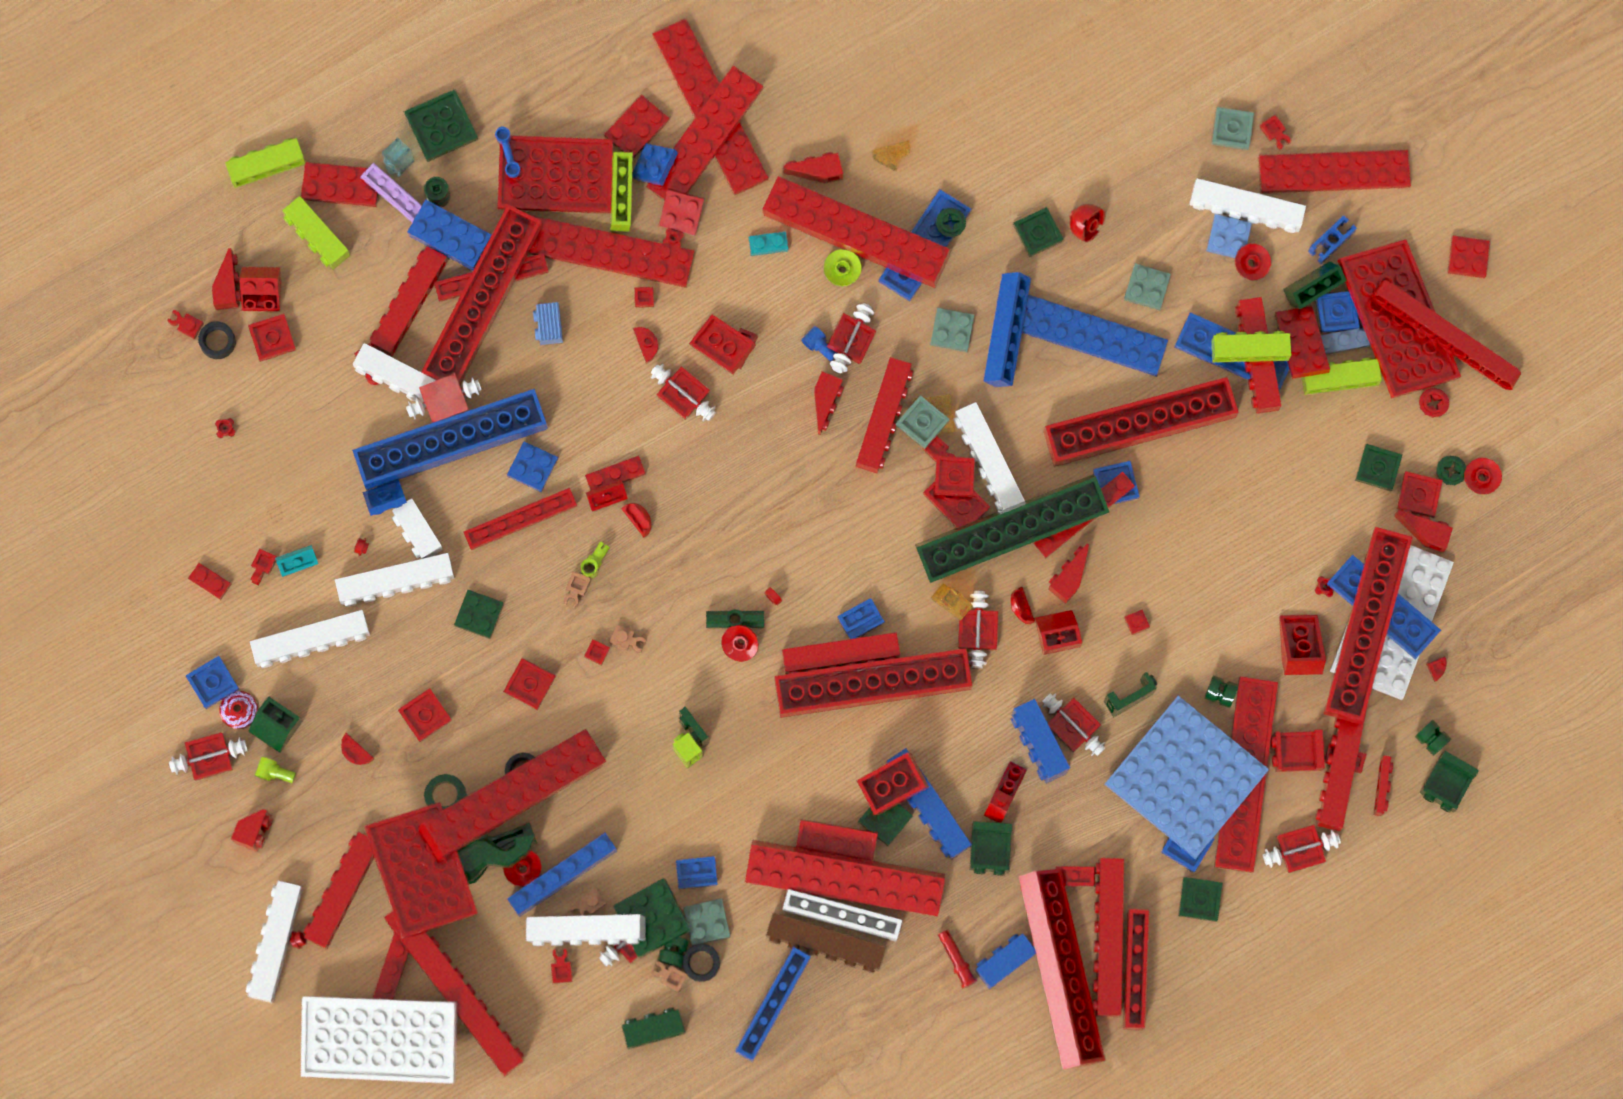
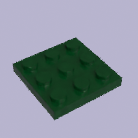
M455 89L404 111L427 162L479 140Z
M666 878L658 880L613 905L617 915L645 916V940H639V944H632L638 958L644 957L691 931Z

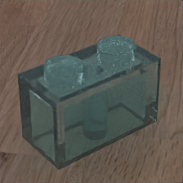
M398 137L382 152L385 169L390 174L395 173L398 177L414 162L411 149Z

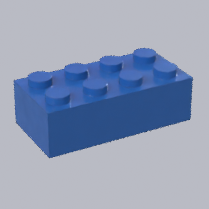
M426 199L407 231L409 237L471 270H474L492 236L490 233Z
M1033 699L1014 708L1011 715L1012 718H1010L1011 723L1015 729H1019L1021 734L1019 736L1023 746L1027 745L1029 749L1028 756L1032 763H1036L1038 767L1036 771L1040 780H1044L1047 784L1067 774L1070 766L1036 700Z

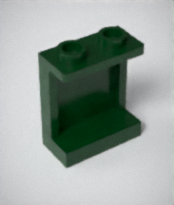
M1147 672L1144 673L1140 679L1143 688L1122 700L1118 699L1114 691L1107 694L1104 703L1113 718L1154 694L1157 689V682L1153 675L1149 676Z
M1444 751L1420 794L1424 795L1423 798L1428 802H1436L1441 805L1440 808L1442 810L1454 813L1479 770L1449 752Z
M973 821L970 870H974V874H985L988 871L993 872V875L1005 876V873H1009L1012 824Z

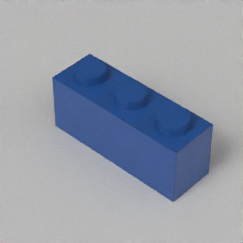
M1015 934L1008 940L1009 944L1006 947L999 946L992 952L994 956L989 960L985 957L976 964L978 968L975 971L989 990L1036 955L1035 948L1024 934L1020 936Z

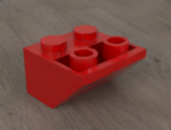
M242 267L239 277L242 311L280 312V267Z
M1072 610L1034 618L1043 655L1081 647V634Z
M262 809L238 820L231 840L236 845L258 852L259 848L262 849L265 844L266 837L264 835L266 830H270L272 826V815L267 810Z

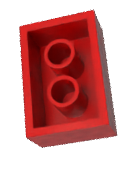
M908 752L856 780L874 815H880L929 788L912 753Z

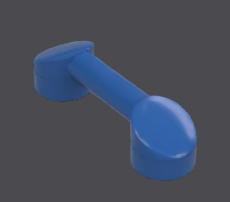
M499 127L495 132V137L503 146L507 160L505 172L507 176L515 178L520 175L521 168L514 161L509 143L511 141V133L508 128Z

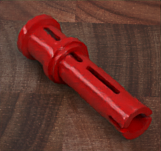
M949 929L938 934L954 966L953 972L958 975L962 983V989L976 983L978 980L973 977L969 969L970 965L964 961Z

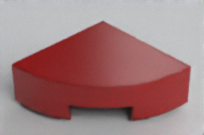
M1445 656L1427 663L1434 682L1439 680L1446 670L1447 661Z

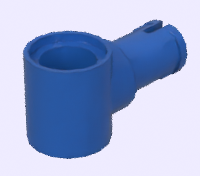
M813 326L801 341L809 350L819 351L831 362L834 359L833 355L838 353L827 347L825 334L818 327Z

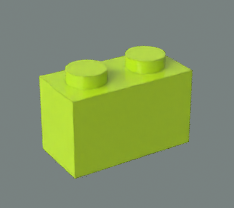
M682 733L674 739L673 750L686 768H689L703 757L702 750L689 733L686 735Z

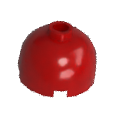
M1083 204L1071 212L1069 217L1071 232L1081 241L1090 242L1098 235L1099 231L1096 229L1099 224L1103 226L1105 211L1093 204Z

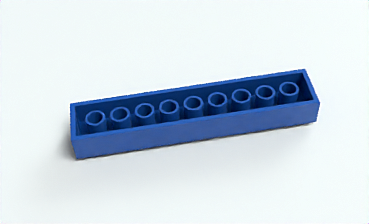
M535 389L352 451L367 491L547 430L548 427Z

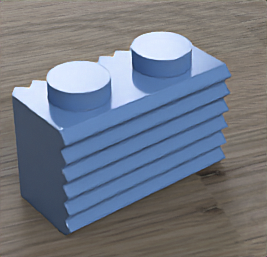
M559 302L536 304V310L533 311L534 322H538V329H535L536 340H540V345L563 343Z

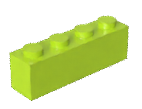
M288 138L278 145L271 144L263 150H253L245 156L232 157L225 164L234 188L305 165V160L297 138Z
M614 152L612 157L610 231L629 232L631 226L632 153Z
M300 196L282 210L285 222L297 229L295 232L301 240L305 238L309 244L307 246L314 254L317 252L321 256L319 259L325 267L330 266L334 270L350 257L348 249Z
M1262 331L1255 332L1254 334L1237 332L1235 335L1221 332L1214 335L1211 340L1213 362L1289 361L1291 357L1290 333L1285 334L1284 331H1276L1273 334H1266V332Z
M1372 357L1363 358L1357 362L1345 360L1342 364L1328 362L1330 367L1329 373L1301 377L1304 395L1379 386L1382 381L1378 360L1372 359Z

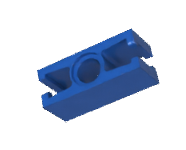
M1344 215L1314 242L1308 250L1312 256L1316 254L1315 250L1321 245L1328 250L1325 254H1319L1318 262L1320 264L1324 263L1357 229L1352 225L1344 235L1337 230L1349 221ZM1328 237H1334L1337 242L1331 243Z

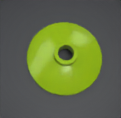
M836 250L826 258L824 274L832 284L848 286L859 278L861 262L849 250ZM844 267L846 271L841 273L839 268Z

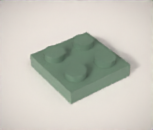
M1217 107L1211 145L1248 150L1254 113Z
M1135 263L1124 300L1160 311L1171 274Z
M937 308L930 346L967 352L974 315Z
M920 395L899 419L896 426L926 449L950 419Z
M722 898L684 907L686 921L691 929L689 934L692 946L730 938Z

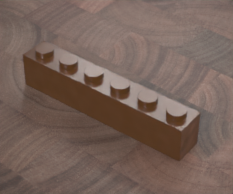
M776 913L772 914L766 934L769 942L779 945L781 942L787 943L791 949L793 947L798 950L803 948L807 950L806 953L818 956V953L826 955L825 959L836 962L839 959L845 961L844 964L850 967L859 965L863 967L864 971L874 973V971L879 972L886 948L885 946Z

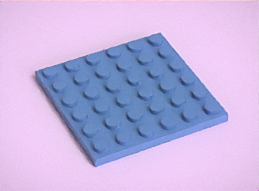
M1177 696L1104 785L1196 859L1269 769L1180 696Z

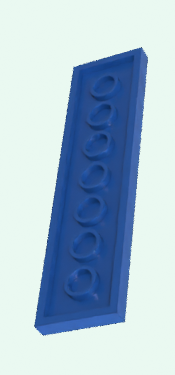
M1028 295L1022 333L1157 376L1167 346V339Z

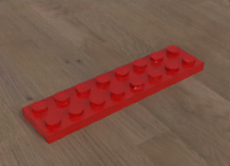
M732 66L673 149L678 154L663 186L648 183L646 188L663 200L666 198L668 189L688 194L762 92L764 86L735 66Z
M1408 150L1259 155L1258 157L1261 193L1410 188L1411 186Z

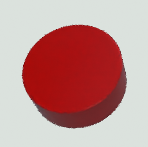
M771 587L765 591L764 594L775 606L782 602L781 597Z

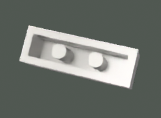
M412 498L401 507L392 510L394 523L397 527L401 525L404 530L401 534L407 543L411 541L414 546L411 550L417 559L420 557L421 559L432 557L443 550Z

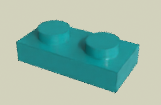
M786 231L749 236L751 256L787 252Z
M312 545L275 558L282 577L319 564Z

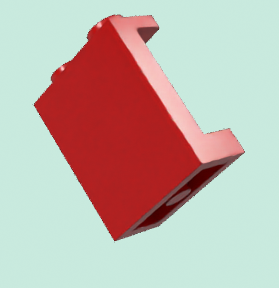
M1322 729L1314 730L1313 732L1280 733V731H1275L1274 736H1271V748H1274L1275 755H1272V767H1275L1276 772L1322 771L1325 768Z

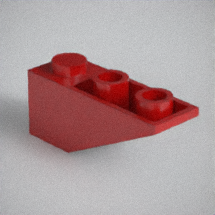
M827 152L821 157L815 158L810 156L805 158L804 161L797 162L794 160L783 165L784 174L820 183H829L843 179V170L838 153Z
M228 248L212 285L213 305L216 310L239 308L238 302L241 301L240 290H237L236 284L240 283L239 273L235 272L238 258L231 248Z
M823 371L814 388L818 435H821L823 430H827L830 423L827 420L829 414H834L837 403H835L837 396L841 397L845 388L842 386V379Z
M1401 509L1395 513L1394 517L1424 547L1444 553L1447 549L1453 527H1450L1448 523L1443 521H1432L1430 517L1425 515H1413L1407 509Z
M1086 544L1084 547L1079 546L1074 552V559L1072 561L1067 560L1061 567L1063 571L1059 576L1055 574L1049 581L1051 585L1048 590L1065 604L1080 587L1089 544Z
M1011 761L1009 762L983 816L997 823H1002L1027 769Z

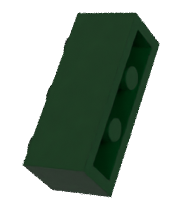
M1329 261L1284 288L1283 291L1289 304L1301 309L1346 282V278L1340 265Z
M674 1007L663 1010V1014L660 1015L655 1013L644 1015L642 1020L637 1021L636 1018L625 1020V1024L621 1025L628 1050L685 1034L679 1009L675 1010Z

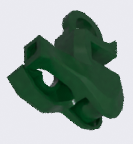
M438 775L431 779L425 787V803L427 806L435 804L433 798L434 790L440 784L448 783L457 789V798L453 803L455 804L468 796L464 784L453 775ZM449 805V806H442V809L444 810V809L450 807L451 805ZM530 822L495 837H489L488 834H485L457 850L468 885L476 883L489 866L511 868L531 852L533 845L537 844Z

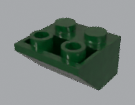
M268 696L257 711L248 732L281 753L303 721L296 714Z

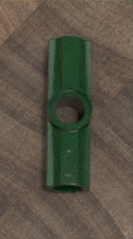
M736 609L731 611H706V628H730L736 625H743L748 628H764V611H739ZM738 616L741 620L739 623L733 624L730 618Z

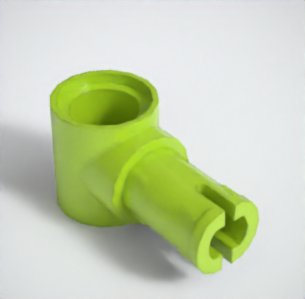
M599 542L593 554L589 555L581 563L582 575L591 579L598 575V569L602 564L601 561L610 549L609 546L606 544L604 546L603 542ZM587 565L595 567L591 573L585 572L584 569Z
M260 758L255 773L256 777L268 781L277 778L293 783L296 772L281 768L277 764L278 762L269 758Z

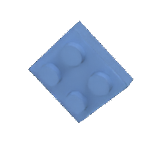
M1215 214L1206 251L1235 258L1238 250L1242 246L1247 245L1252 223Z

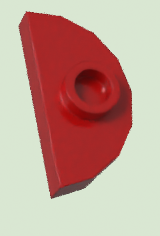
M633 328L647 364L657 354L659 348L657 338L647 328Z
M629 503L621 508L640 534L643 537H647L652 525L647 510L637 503Z
M1023 587L1014 590L1010 600L1012 611L1023 623H1034L1035 620Z
M347 732L344 734L341 749L347 761L355 765H365L374 760Z

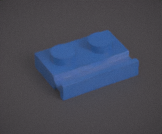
M871 598L837 616L850 639L859 638L885 623Z
M715 856L676 860L679 889L718 885Z

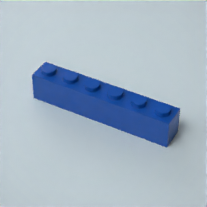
M1020 272L1004 273L1001 277L983 382L994 387L1013 386L1031 278Z
M905 748L901 752L897 753L896 755L888 759L886 764L906 754L907 752L909 753V751L907 750V748ZM922 772L929 788L907 799L913 809L916 808L920 813L918 817L923 825L927 824L931 829L929 834L934 841H939L942 846L940 850L945 857L949 856L952 860L969 849L972 844Z
M604 833L507 899L517 915L521 917L616 853V847L607 834Z
M793 947L735 1051L737 1054L751 1062L754 1061L809 963L811 956Z

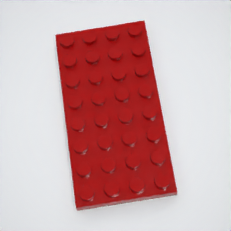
M1407 239L1337 260L1346 278V285L1374 356L1378 360L1380 371L1391 399L1461 377L1453 354L1377 304L1372 298L1381 281L1386 280L1435 312Z

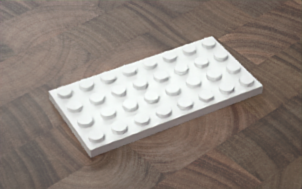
M1411 545L1398 594L1432 622L1454 562ZM1344 635L1337 650L1330 672H1335ZM1386 635L1372 689L1403 700L1419 656L1415 660Z
M304 996L302 997L301 1076L455 1083L457 1002Z

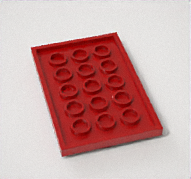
M511 135L509 143L514 161L521 168L520 175L515 178L507 176L505 172L507 160L503 146L500 144L499 210H505L507 205H510L518 210L611 214L613 139Z
M440 802L365 825L364 827L402 939L478 914L457 851L438 861L418 828L423 821L443 811Z

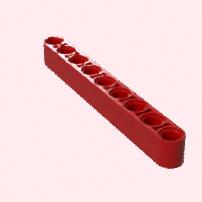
M1386 280L1381 281L1372 298L1377 304L1505 390H1512L1521 376V371L1415 298Z

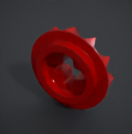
M1429 388L1420 396V410L1423 411L1424 415L1431 418L1441 417L1449 408V398L1441 389ZM1431 398L1434 401H1440L1436 405L1437 408L1430 405L1427 406L1431 402Z

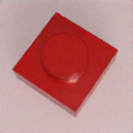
M634 287L635 308L654 307L653 287Z
M1143 609L1124 617L1131 635L1150 628Z
M592 639L584 658L602 666L610 647Z

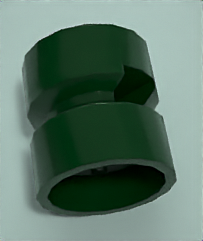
M432 177L426 181L424 185L426 199L439 207L446 206L450 201V191L447 182L441 177Z
M1213 675L1204 699L1212 702L1219 701L1220 705L1230 708L1239 685L1230 681L1224 683V679Z
M1434 720L1429 722L1415 736L1421 744L1427 745L1426 749L1433 756L1451 740L1445 731L1440 732V726Z
M678 937L663 946L664 949L660 950L657 961L681 968L684 959L682 953L686 952L689 940ZM671 947H675V948H676V952L670 950Z

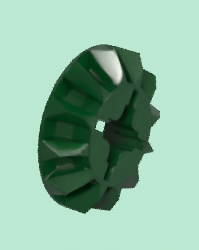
M947 208L938 214L936 226L939 233L945 237L954 238L961 235L964 231L966 218L958 209ZM949 216L953 222H956L953 230H951L949 225L945 224L948 223Z
M1446 456L1439 461L1436 474L1446 485L1455 486L1464 480L1466 464L1457 456ZM1454 464L1453 467L1456 473L1449 477V471L1446 468L1449 469Z

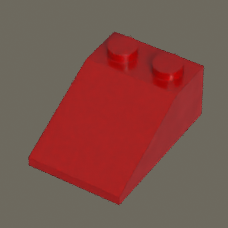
M1280 615L1281 657L1284 675H1322L1326 658L1318 615Z

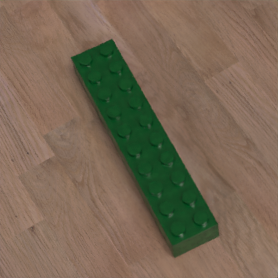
M1092 474L915 544L928 580L932 583L1107 514L1110 511L1098 480Z

